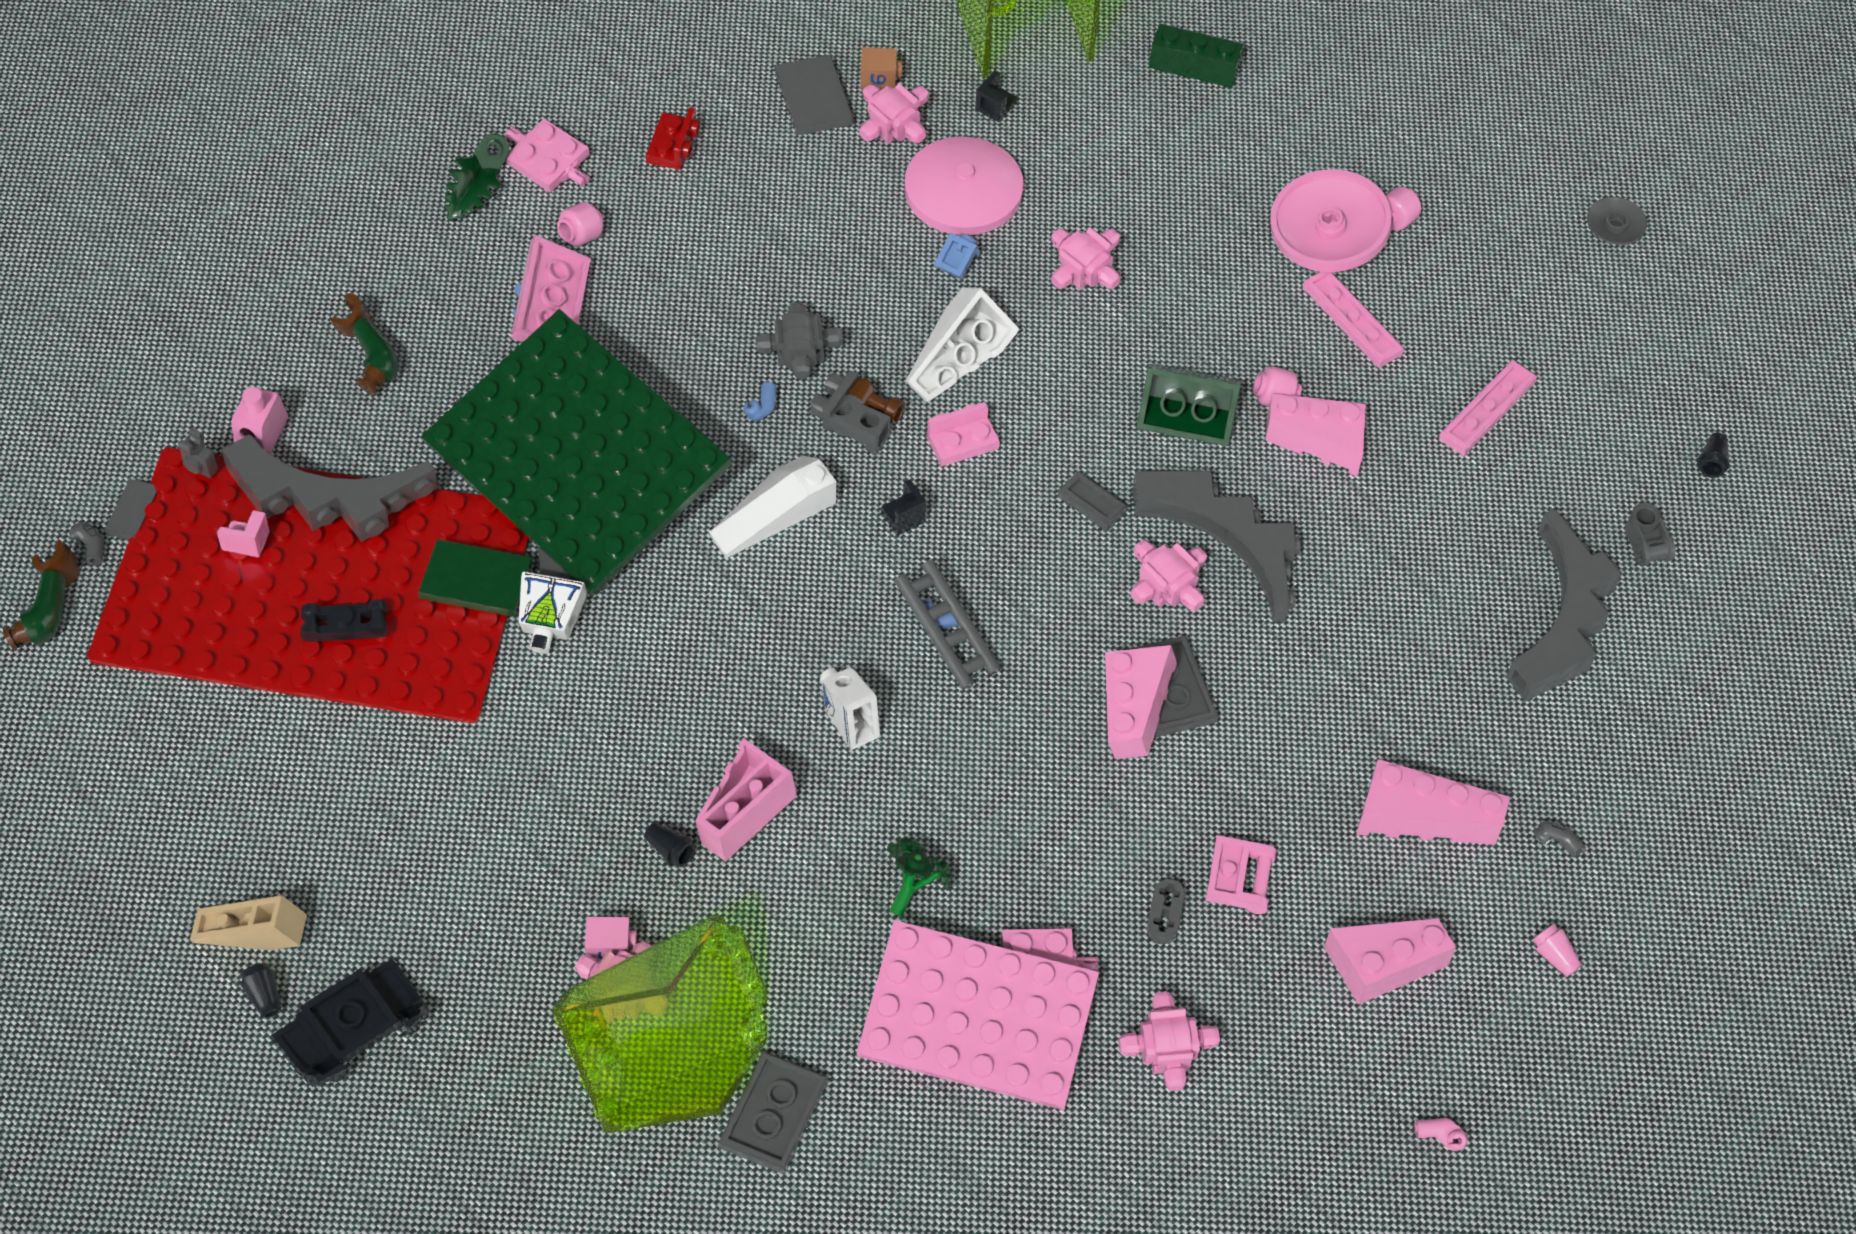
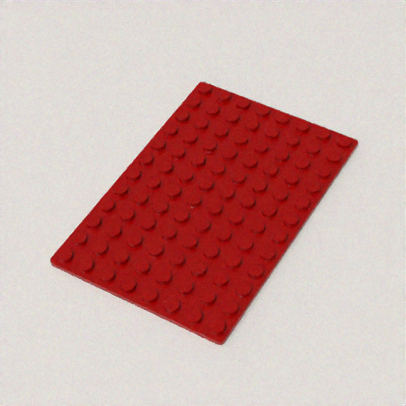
M167 447L161 451L150 481L151 484H154L157 495L153 502L146 505L144 510L146 518L140 530L136 532L135 538L130 537L87 653L90 663L465 723H476L479 720L508 616L419 599L418 592L437 539L525 556L529 538L484 496L435 489L428 496L420 497L405 505L402 510L387 515L389 527L384 529L379 535L370 537L362 542L342 516L336 518L331 524L321 526L313 531L295 506L292 505L283 513L273 515L267 519L270 530L260 557H254L221 549L217 535L219 527L228 528L231 521L248 523L252 511H258L226 469L223 456L214 454L218 470L211 478H208L200 473L194 474L183 465L180 449ZM295 467L307 473L316 474L329 478H364L358 476ZM375 599L384 600L388 604V613L384 617V620L388 623V633L384 637L307 642L300 637V628L304 624V621L301 619V607L304 604L314 603L319 606L367 604ZM362 619V623H368L371 619ZM327 621L317 622V624L319 626L327 625Z

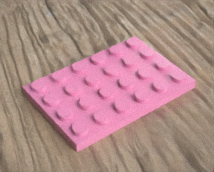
M894 920L858 1046L857 1057L1065 1110L1099 972Z

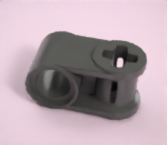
M1650 503L1637 504L1633 508L1625 526V534L1630 541L1637 563L1640 566H1647L1651 561L1661 559L1672 561L1675 558V544L1667 531L1660 511Z

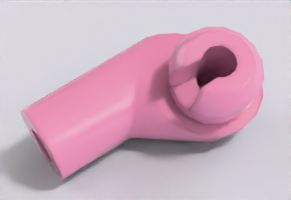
M1448 1118L1416 1120L1414 1123L1416 1138L1435 1137L1452 1151L1462 1150L1467 1145L1465 1132Z

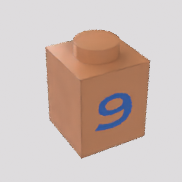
M862 47L860 89H864L869 84L876 85L880 89L886 86L895 88L896 78H902V61H896L897 49Z

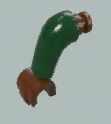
M348 293L345 294V301L352 311L351 315L346 319L334 316L331 319V323L338 333L348 337H356L366 354V358L363 361L365 370L362 375L364 377H359L356 384L366 393L375 395L377 392L376 386L381 387L384 382L391 383L397 375L398 359L391 345L373 325L374 321L363 301L355 294Z
M57 540L54 545L56 553L46 562H43L38 554L31 557L33 565L41 575L34 603L26 611L20 613L21 620L15 622L13 628L10 626L3 628L5 638L13 650L19 648V643L21 642L24 645L30 642L35 646L41 645L54 637L60 627L66 587L75 581L80 572L76 556L69 546L62 543L61 540Z

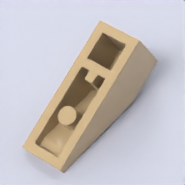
M282 895L199 908L190 940L193 943L263 950L300 946L307 914Z

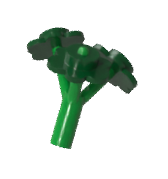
M901 839L897 841V844L887 846L890 857L896 858L895 864L903 869L902 886L889 912L902 917L913 893L936 879L943 885L946 891L950 890L951 883L949 879L952 878L950 867L943 860L937 862L932 854L927 858L923 844L917 843L912 839ZM915 876L922 878L913 884Z

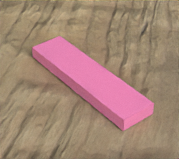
M1320 272L1304 281L1302 288L1378 368L1403 354L1404 348L1331 272Z
M1512 360L1440 433L1439 440L1465 456L1535 384L1538 376Z

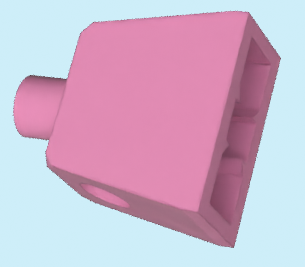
M251 386L243 392V398L232 417L233 441L236 442L250 434L265 451L271 454L288 420V414L279 394Z

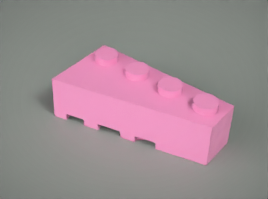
M1378 759L1356 835L1368 836L1369 832L1385 833V837L1399 838L1400 835L1420 836L1421 840H1433L1434 837L1450 838L1451 842L1495 845L1504 824L1510 797Z

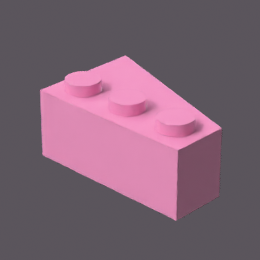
M1272 393L1267 414L1265 440L1301 455L1303 452L1321 458V463L1329 466L1331 463L1349 469V474L1358 476L1364 449L1366 404Z
M1171 645L1105 652L1108 743L1115 759L1142 757L1149 754L1159 723V713L1163 700H1166L1169 681L1177 665Z
M744 738L739 744V752L733 762H729L725 768V776L718 788L714 787L695 820L701 844L725 862L797 796L792 772Z
M1436 918L1330 928L1324 948L1359 1005L1449 966L1456 946L1440 920Z

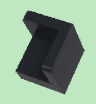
M994 70L976 90L975 110L1000 122L1017 104V96L999 87L1000 72Z
M910 479L904 482L903 496L881 506L882 516L897 536L925 523L926 500Z

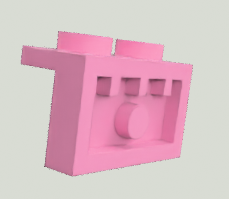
M986 402L968 405L951 413H942L928 420L927 440L941 467L999 449L1000 441L988 419V406Z

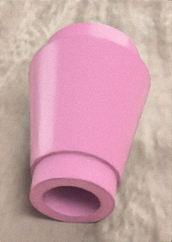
M1555 924L1533 939L1537 946L1535 950L1562 972L1566 978L1582 966L1564 930H1559Z

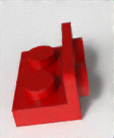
M689 107L686 117L662 112L646 153V163L681 170L684 159L690 158L692 151L691 140L693 137L697 138L700 130V120H696V108Z

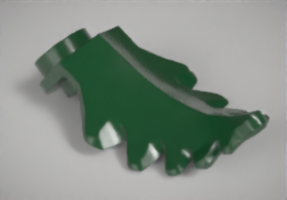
M496 133L488 134L480 141L471 157L455 158V163L461 170L454 169L449 172L457 183H447V189L453 193H448L444 197L450 203L444 206V209L448 212L447 219L449 221H453L456 218L463 219V212L472 214V204L480 208L483 203L479 196L491 199L493 195L489 187L495 189L502 187L497 172L509 153V144L502 135ZM495 144L499 148V152L492 154L488 149L489 145Z

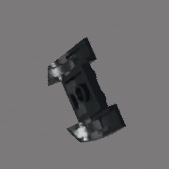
M390 959L371 972L368 970L363 972L361 968L304 1003L299 1007L300 1012L295 1015L296 1020L273 1033L271 1038L294 1070L309 1085L316 1087L321 1086L324 1082H338L347 1078L346 1068L343 1065L345 1062L398 1028L409 1038L417 1030L419 1022L427 1017L430 1009L394 960Z

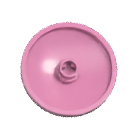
M950 137L925 146L912 158L905 173L904 189L905 197L911 210L927 225L946 233L976 235L1002 226L1015 215L1022 201L1024 183L1019 165L1001 147L974 137Z
M1318 170L1294 179L1277 195L1271 209V233L1278 249L1289 260L1299 266L1320 272H1340L1367 263L1383 249L1390 235L1392 215L1387 197L1371 180L1345 170Z

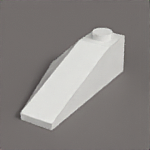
M961 288L942 313L910 371L906 382L925 402H929L956 384L958 379L978 369L980 364L1002 353L1020 329L982 288Z
M801 456L776 468L710 531V537L723 555L728 558L836 504V480L820 459Z

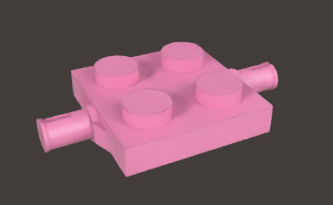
M543 119L527 134H523L514 126H511L510 130L506 131V137L517 143L509 151L505 159L506 164L551 193L560 183L568 179H572L581 187H584L589 182V176L578 170L579 165L590 155L589 148L546 119Z
M1072 929L1002 930V948L1098 972L1097 956L1077 957L1073 948Z

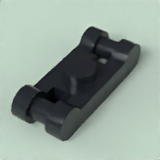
M381 599L371 600L367 604L319 606L314 603L304 604L301 607V619L304 621V624L300 628V637L307 642L384 637L388 633V623L384 620L388 613V604ZM362 619H371L368 623H362ZM327 621V625L319 626L317 624V622Z

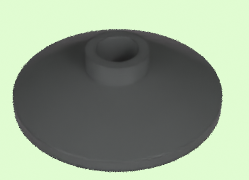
M1606 197L1592 204L1587 214V223L1594 235L1607 243L1615 245H1627L1638 241L1644 235L1647 228V218L1642 209L1632 201L1620 197Z

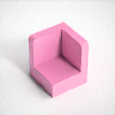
M253 510L248 523L231 521L228 528L219 527L217 535L221 549L260 557L270 532L266 514Z

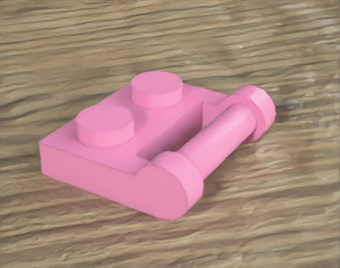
M1217 835L1205 901L1245 908L1254 914L1266 913L1269 903L1266 893L1271 863L1275 861L1276 849L1266 844ZM1248 857L1257 860L1252 894L1243 892Z

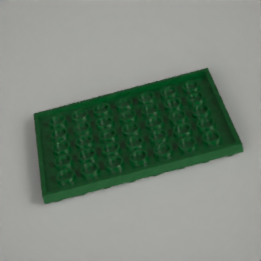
M560 309L421 435L423 441L573 580L584 582L587 592L592 597L732 465L731 459Z

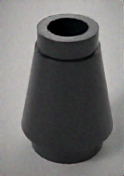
M1712 434L1697 460L1700 472L1704 476L1718 478L1729 468L1728 438L1724 434Z
M656 822L649 825L644 833V839L649 842L670 866H685L695 853V845L691 842L689 836Z
M267 963L252 965L240 973L242 978L240 985L260 1013L262 1019L273 1017L282 1011L274 970L269 969Z

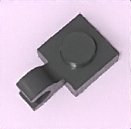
M190 428V438L181 439L178 443L183 465L194 474L200 473L211 478L218 470L214 453L205 447L204 434Z

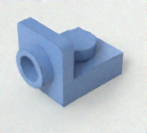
M950 233L934 262L935 268L962 280L973 258H979L981 254L976 245L977 241L963 233L960 236Z

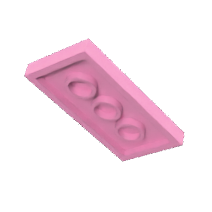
M535 235L529 246L511 338L523 342L558 309L562 310L578 324L591 258Z

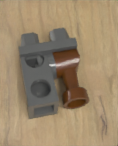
M851 370L846 377L831 373L824 385L825 392L831 394V398L816 394L810 402V413L822 419L823 429L830 432L833 430L838 435L848 436L866 445L867 451L877 455L890 437V422L896 424L904 411L905 402L895 397L888 401L873 393L871 382L868 379L858 378V373Z

